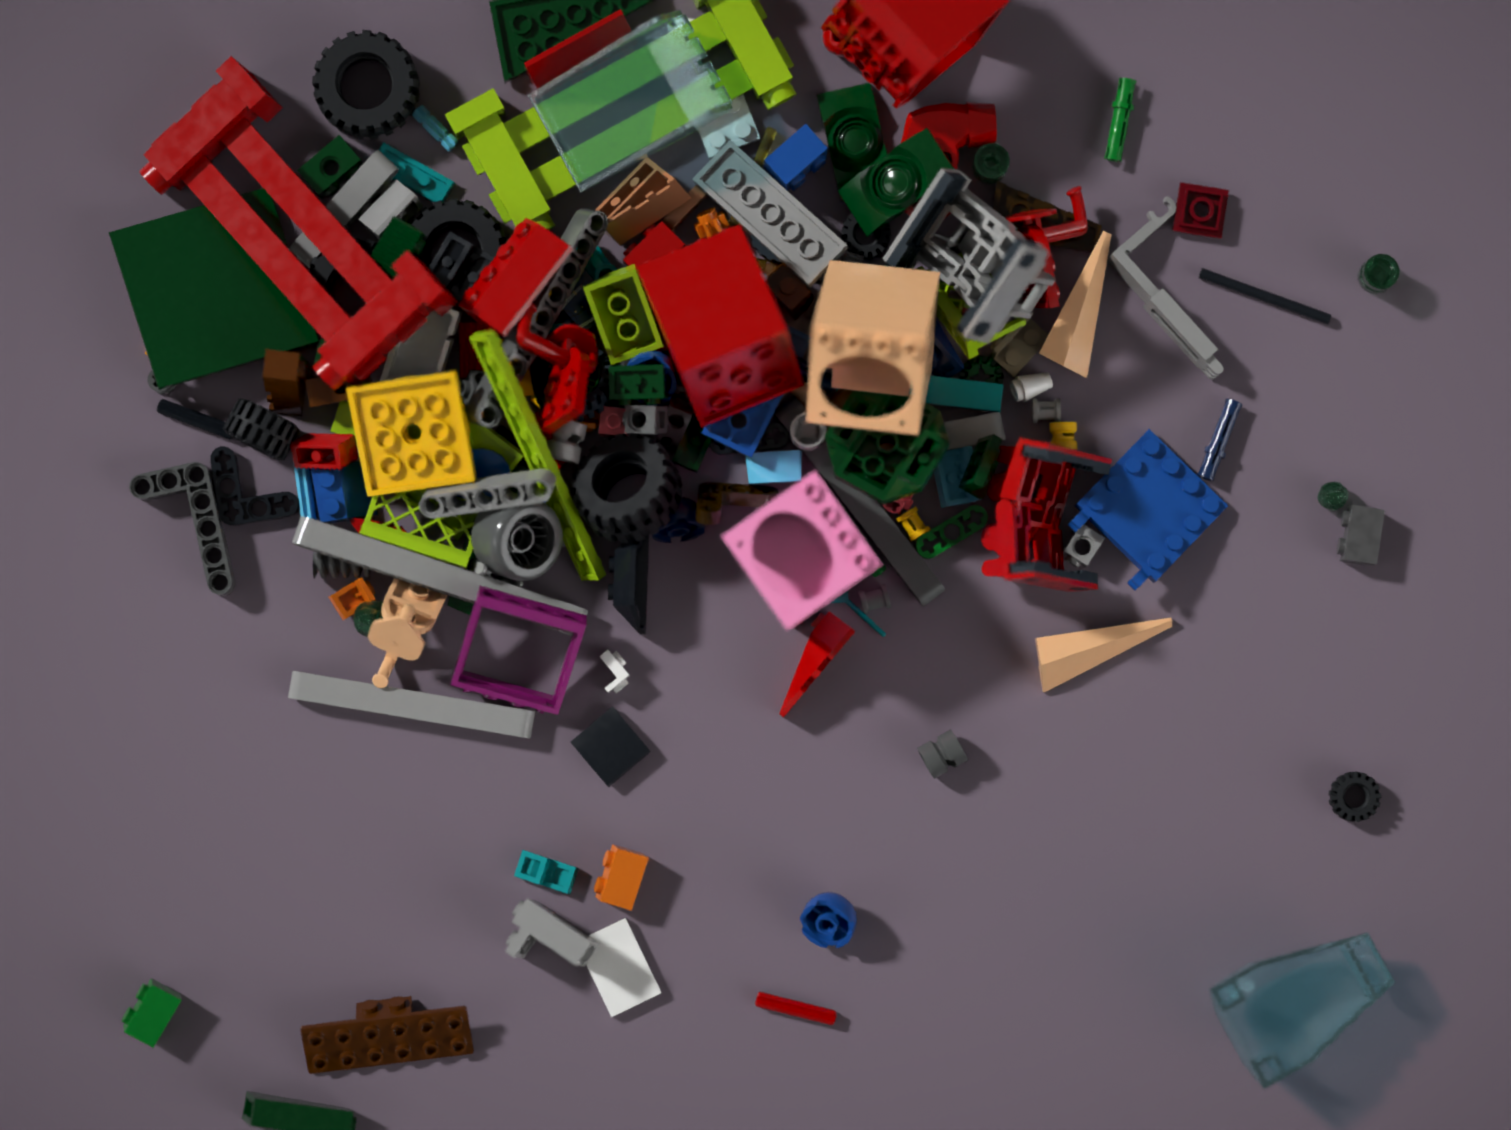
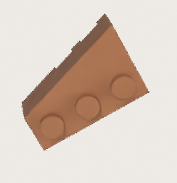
M646 157L595 210L604 212L607 216L608 227L605 234L621 246L690 200L691 197L675 178Z

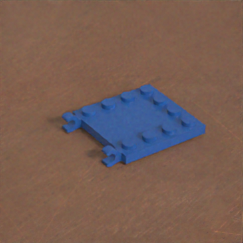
M1149 429L1110 468L1109 475H1104L1074 505L1080 512L1068 523V526L1076 532L1089 520L1139 569L1127 582L1135 591L1148 578L1155 583L1228 505Z

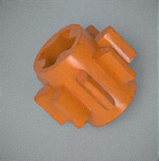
M709 208L700 212L696 216L699 222L693 224L700 239L718 234L725 227L729 226L723 211L717 213L715 208Z

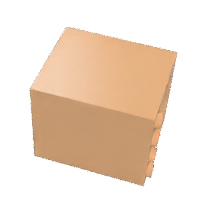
M829 260L813 320L806 422L914 435L919 434L932 372L940 272ZM830 368L832 369L831 388L909 396L911 383L912 395L909 402L899 411L883 417L868 418L851 415L839 410L824 397L820 388L825 369Z

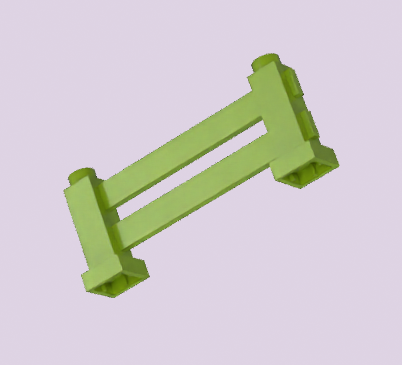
M693 0L697 9L706 5L709 12L505 123L500 119L502 115L506 114L505 109L494 88L446 113L445 117L456 138L460 139L465 136L468 140V143L464 144L462 148L478 176L486 173L495 191L488 195L503 223L506 224L512 221L516 227L527 218L539 223L550 231L555 227L549 215L551 210L547 204V201L750 90L753 91L757 100L762 98L768 110L796 96L797 93L791 84L793 77L789 69L794 67V64L780 38L776 37L772 40L762 22L768 16L759 0ZM723 42L727 43L735 58L734 61L532 171L528 170L520 155L521 152Z

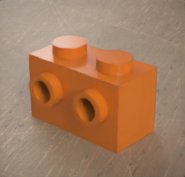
M612 844L611 850H607L603 858L602 864L605 868L602 877L599 876L594 886L595 897L601 902L632 911L649 857L643 853Z

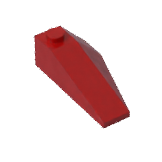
M830 611L826 615L820 613L811 624L814 630L810 634L779 715L782 717L788 713L855 633V630Z

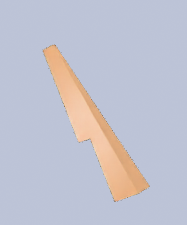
M1105 231L1102 232L1039 351V354L1085 378L1089 371L1111 241V234Z
M1172 618L1035 638L1042 692L1049 691L1171 628Z

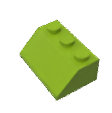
M635 264L609 272L583 287L611 365L633 358L639 353L664 347Z

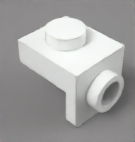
M607 650L599 657L617 678L604 689L608 693L613 690L617 694L629 684L626 679L630 675L623 668L627 663L617 651L612 654Z

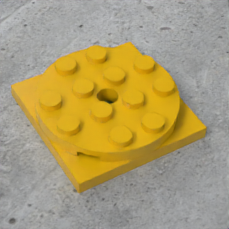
M457 370L421 376H403L393 380L353 385L346 388L367 497L475 482L477 480L470 444V425L467 413L463 407ZM409 425H417L422 430L420 438H412L408 434L407 428Z

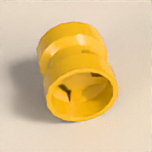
M1077 422L1049 423V432L1052 434L1050 444L1077 450V441L1074 439V433L1077 431Z

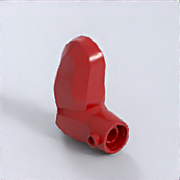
M966 101V104L941 103L924 106L909 112L901 143L920 131L929 128L952 166L957 170L958 148L968 145V148L996 144L997 122L995 104ZM918 203L906 210L905 213L911 216Z

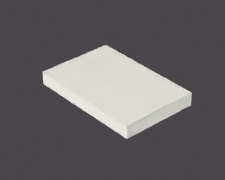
M626 918L589 935L590 938L599 943V946L586 965L611 1017L662 993Z

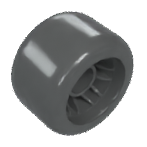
M544 502L478 512L471 533L472 548L478 561L486 564L487 570L517 581H529L545 574L556 562L563 541L560 520L554 510Z

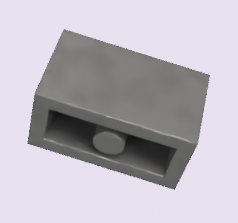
M1350 505L1347 511L1343 510L1341 527H1345L1344 536L1339 538L1337 544V554H1341L1340 561L1370 566L1377 565L1385 510L1358 505Z

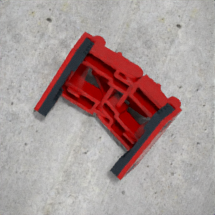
M1022 438L1019 439V443L1016 446H1000L1001 452L997 461L1010 466L1007 471L992 477L987 494L991 500L998 501L995 510L997 524L987 525L981 534V542L985 549L997 552L1000 557L986 560L982 564V573L989 577H1002L1008 581L1066 592L1098 590V573L1085 570L1064 571L1062 530H1059L1058 526L1063 516L1075 470L1080 469L1109 475L1112 459ZM1038 474H1042L1043 478L1037 496L1033 498L1032 494ZM1031 540L1033 542L1034 559L1030 560L1029 542Z

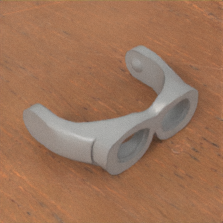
M478 559L470 563L469 571L492 578V572L487 570L486 564L479 562ZM500 575L496 579L518 587L523 585V581L512 580Z

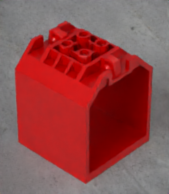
M840 0L832 9L834 14L823 23L821 29L824 32L831 30L841 41L838 47L843 51L844 57L857 66L867 82L872 83L879 91L885 89L895 99L893 106L897 109L909 103L975 47L1010 0Z

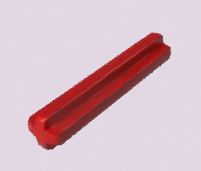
M758 992L755 1005L760 1008L828 1025H834L837 1012L832 1009L764 992Z

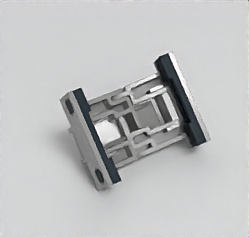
M941 168L886 252L883 260L891 267L913 269L917 262L920 261L929 270L940 272V279L949 286H954L955 291L970 307L956 329L967 339L989 344L994 335L1001 332L1011 316L1030 319L1033 314L1032 309L1049 285L1052 286L1055 282L1054 277L1047 272L1041 271L1046 265L1045 259L1049 252L1040 243L1027 241L1020 232L1016 231V227L968 190L966 187L971 179L960 170ZM949 211L961 220L950 237L935 234ZM959 249L962 252L964 259L957 255L953 250ZM1037 283L1023 305L1016 303L1024 290L1030 289L1028 284Z

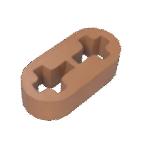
M698 185L688 192L691 197L690 200L667 214L662 220L672 232L707 196Z

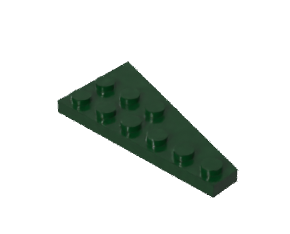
M655 0L489 1L504 82L507 83L525 73L524 62L621 9L626 17Z

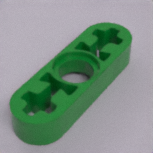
M972 505L920 536L916 542L917 553L924 559L936 557L982 529L988 521L987 511L979 505ZM970 511H974L976 514L981 512L983 515L980 519L981 524L977 525L975 522L969 524L967 528L970 531L965 533L963 525L957 519L962 517L964 522L971 517ZM949 524L956 525L960 530V535L955 540H949L944 535V528ZM939 531L941 540L947 545L941 547L939 542L933 547V553L923 552L921 550V547L924 545L923 540L933 541L937 538L933 533Z

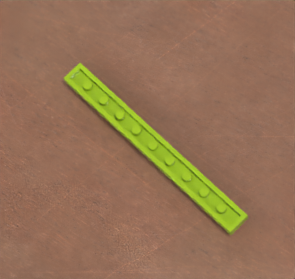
M494 330L476 332L469 338L530 470L547 469L555 475V487L545 503L554 510L560 520L563 542L581 581L602 579L606 576L602 561L594 549L591 537L583 525L580 513L572 501L569 489L561 477L558 465L550 453L546 439L539 429L535 415L528 405L524 391L517 381L513 367L505 355L499 337ZM537 482L539 488L547 489L543 483Z

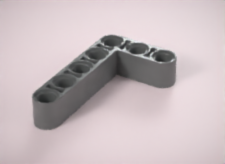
M191 462L134 476L130 481L129 490L134 497L143 501L187 492L207 586L212 593L226 596L230 594L235 588V577L223 523L219 516L215 487L210 469L202 463ZM202 468L204 478L202 481L194 483L191 479L192 471ZM170 474L176 475V486L167 489L164 485L165 478ZM147 480L150 484V490L147 494L140 495L137 491V486L141 481ZM202 495H208L210 505L206 509L200 510L197 506L198 498ZM207 522H214L216 525L215 533L212 536L206 537L203 533L204 525ZM218 548L222 552V558L218 563L212 564L209 560V553L213 549ZM225 575L228 579V585L224 590L219 591L215 587V580L217 577Z

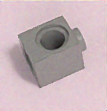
M1083 525L1074 532L1064 548L1065 560L1076 568H1079L1080 565L1088 566L1105 537ZM1078 540H1084L1088 543L1089 551L1086 555H1080L1075 551V543Z

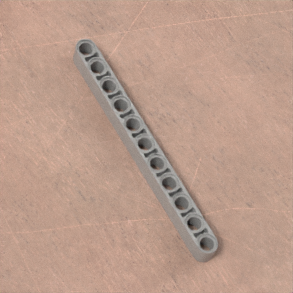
M303 516L300 517L292 544L472 604L475 602L479 586L481 585L583 615H588L589 612L584 608L484 575L481 576L472 571ZM503 613L572 636L573 633L571 631H567L564 629L556 628L532 620Z

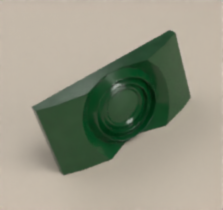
M870 83L816 94L838 190L859 172L887 155ZM839 194L840 201H844L841 195Z
M926 128L897 145L875 164L859 172L838 192L866 236L870 237L918 203L941 168L954 169L929 128Z

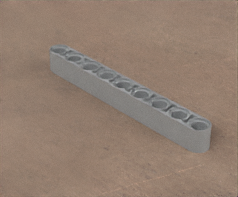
M292 671L288 698L529 739H531L535 711L387 686L385 688H377L374 684Z

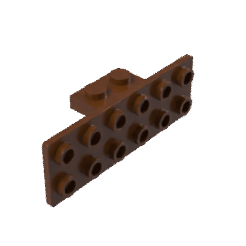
M396 996L391 999L356 1003V1019L304 1025L300 1028L309 1074L474 1053L466 1006L413 1012L411 996Z

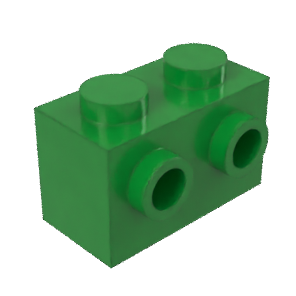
M151 978L147 985L145 983L142 984L136 994L137 1003L133 1009L130 1007L127 1009L121 1022L124 1023V1033L154 1048L182 999L180 993Z

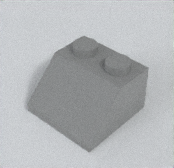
M395 179L393 183L388 182L382 187L379 192L380 197L374 203L369 202L361 210L360 214L362 216L359 218V221L380 240L393 216L408 223L421 210L423 204L411 190Z

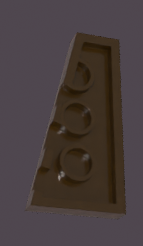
M1000 181L996 183L993 209L1003 217L1029 210L1057 209V214L1040 217L1042 227L1074 220L1072 212H1067L1055 207L1051 203L1034 198L1021 190L1013 189ZM1087 219L1088 229L1084 235L1051 242L1049 246L1092 253L1100 238L1102 225ZM1023 220L1012 222L1016 227V231L1020 227L1026 226L1023 225Z

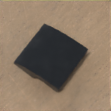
M449 232L428 269L458 302H461L464 293L475 284L480 277L481 271L495 257L454 233Z
M613 706L571 741V744L608 787L651 752Z

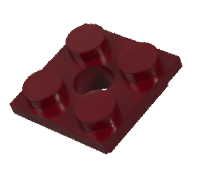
M1180 182L1172 232L1222 239L1229 190ZM1195 204H1205L1209 210L1206 217H1198L1194 213Z

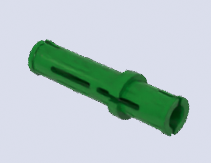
M1119 78L1117 96L1115 101L1112 102L1114 110L1104 156L1105 160L1113 162L1122 161L1130 112L1134 109L1132 101L1137 82L1134 79Z

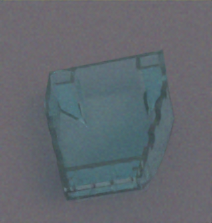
M1363 933L1249 962L1217 982L1209 989L1215 1014L1241 1062L1261 1087L1266 1089L1312 1063L1328 1045H1331L1349 1025H1352L1359 1018L1358 1016L1381 997L1395 981L1370 935Z

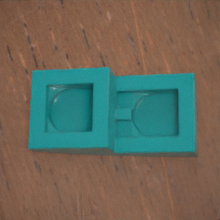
M522 850L514 876L566 894H571L579 868Z

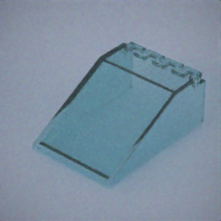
M680 10L656 16L528 95L580 193L692 134L733 108L731 105L733 102L724 85L717 89L714 86L721 79L711 61L705 64L701 62L708 55L697 36L689 40L688 36L695 31L686 14L683 15Z

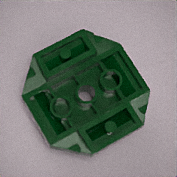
M853 390L841 411L859 417H883L902 409L909 402L911 394L909 396ZM926 402L918 435L831 425L825 434L835 479L883 505L921 492L950 446L940 410ZM886 442L895 445L891 450H884L880 446Z

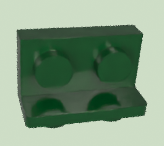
M664 364L608 366L609 400H617V405H634L635 399H645L646 405L661 404V399L669 398V393H666Z
M991 434L978 439L959 484L960 489L978 499L985 497L999 463L997 459L1001 452L999 447L1002 438Z

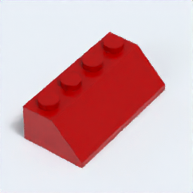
M620 9L524 62L528 76L542 101L562 92L569 86H573L586 79L587 76L608 67L616 60L635 52L634 50L638 49V43Z
M525 218L523 222L515 227L514 233L509 240L498 249L497 255L492 262L481 271L480 277L475 284L464 293L463 299L458 306L480 325L506 337L569 256L573 248L539 223Z

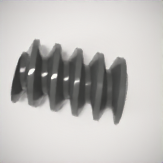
M313 552L314 579L318 571L322 579L327 578L329 571L333 578H338L340 570L344 578H349L351 570L355 578H360L362 570L366 578H370L371 570Z

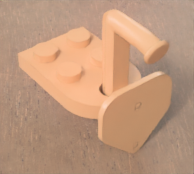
M396 578L393 579L381 607L383 619L373 621L368 634L369 641L375 647L387 651L378 673L372 678V682L377 688H385L388 685V678L398 657L406 660H416L420 657L425 645L420 635L429 632L433 628L448 595Z

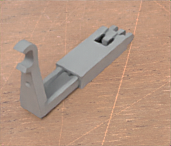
M1165 196L1163 204L1168 207V212L1163 217H1157L1154 211H1148L1147 218L1149 222L1108 257L1107 262L1145 303L1143 308L1194 365L1197 368L1199 367L1209 379H1215L1224 369L1223 365L1213 355L1218 348L1163 288L1159 291L1128 256L1175 213V202L1170 197Z

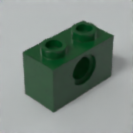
M338 135L297 171L322 199L325 196L328 198L333 196L340 189L339 184L346 178L349 180L363 163L343 138ZM337 163L339 164V171L335 175L325 174V168L328 164Z

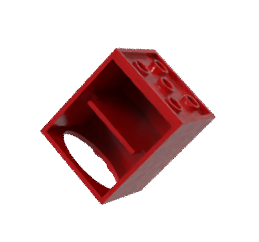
M741 225L728 227L718 234L708 238H701L691 245L681 249H674L669 254L657 259L647 260L642 265L636 267L656 323L701 428L804 386L788 330Z

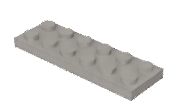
M731 140L692 179L696 185L810 288L827 271L829 260L837 261L848 249L845 242Z

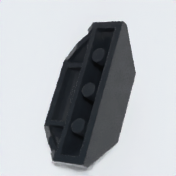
M649 534L645 536L644 540L636 541L631 539V543H622L615 549V556H609V573H614V584H608V600L613 601V606L640 635H646Z

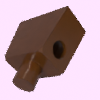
M778 264L764 278L772 297L795 320L807 310L814 299L812 292L784 264Z
M319 375L311 376L305 380L310 407L348 400L346 390H341L340 388L336 391L333 390ZM371 375L364 381L359 380L355 385L372 383ZM345 382L346 387L353 386L349 382Z

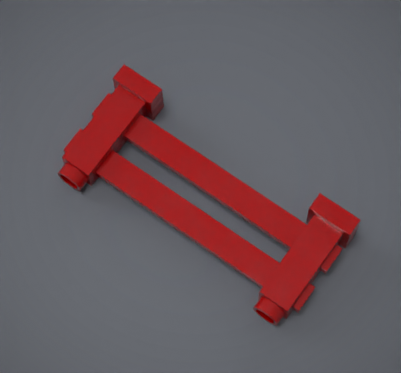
M230 56L216 70L222 80L217 85L214 84L191 106L192 109L177 123L174 122L151 144L152 147L143 154L149 162L139 172L161 195L171 186L181 190L187 185L326 341L317 350L323 356L313 365L317 374L335 391L346 381L355 385L359 380L364 381L387 359L385 355L400 341L404 343L428 320L426 317L433 310L439 315L444 316L458 300L428 267L408 250L391 265L398 273L393 280L381 269L251 124L258 116L268 123L283 107L245 66ZM227 147L367 303L352 318L211 162L223 149Z

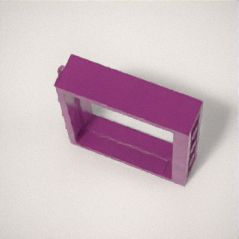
M480 585L452 674L451 685L462 688L463 692L469 693L474 691L481 693L485 698L491 700L499 698L509 701L511 705L516 707L528 706L535 708L541 714L545 711L558 715L586 628L587 615ZM483 607L573 632L553 695L464 671Z

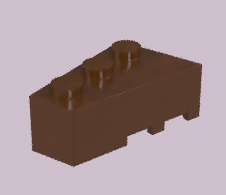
M266 349L263 382L265 391L271 392V395H267V402H270L269 410L274 413L302 416L306 389L305 380L312 376V367L309 366V362L300 353Z

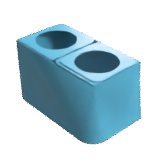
M802 450L756 452L752 458L745 456L749 485L801 481Z

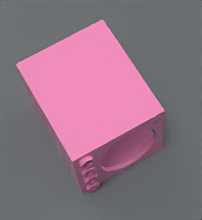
M813 471L721 536L787 630L794 629L884 566L823 477L816 471Z

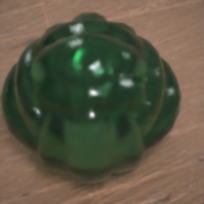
M1339 482L1324 484L1317 495L1319 504L1333 511L1342 508L1349 497L1347 488Z

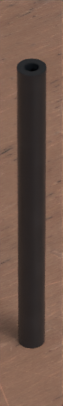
M1204 268L1201 269L1198 277L1199 279L1327 325L1332 316L1329 313Z

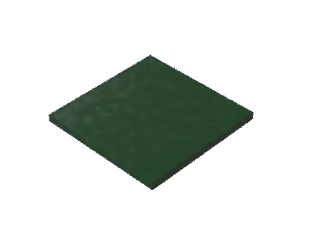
M262 188L241 194L288 247L273 199L266 190ZM205 205L109 232L158 390L265 359L266 349L290 352L319 342L313 326Z

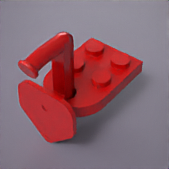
M1076 186L1066 192V195L1070 196L1072 202L1073 221L1042 227L1040 217L1057 214V209L1029 210L1004 217L1010 223L1023 220V225L1026 226L1020 227L1018 232L1027 241L1040 243L1049 252L1045 259L1046 265L1041 271L1047 272L1054 279L1055 261L1051 256L1049 243L1082 236L1088 229L1081 186ZM1056 282L1052 286L1049 285L1034 308H1054L1059 306L1060 290ZM1037 283L1028 284L1030 289L1023 292L1024 302Z
M531 303L519 319L517 341L522 348L554 364L544 390L546 396L544 408L541 412V430L551 434L583 413L588 375L596 370L599 352L595 335L578 325H562L547 335L545 339L531 332L532 317L534 312H537L536 306Z

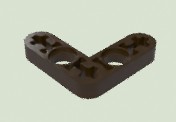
M718 482L701 483L698 488L696 521L704 525L719 524L721 522L722 505L764 507L778 497L779 491L775 487Z

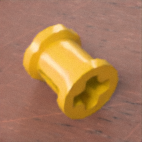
M917 506L896 518V521L898 523L901 522L908 533L909 542L914 541L931 530L929 526H925L917 511L919 509Z

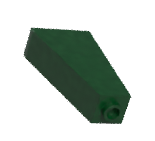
M246 1091L242 1119L250 1126L275 1130H355L356 1116H353L354 1112L349 1108Z

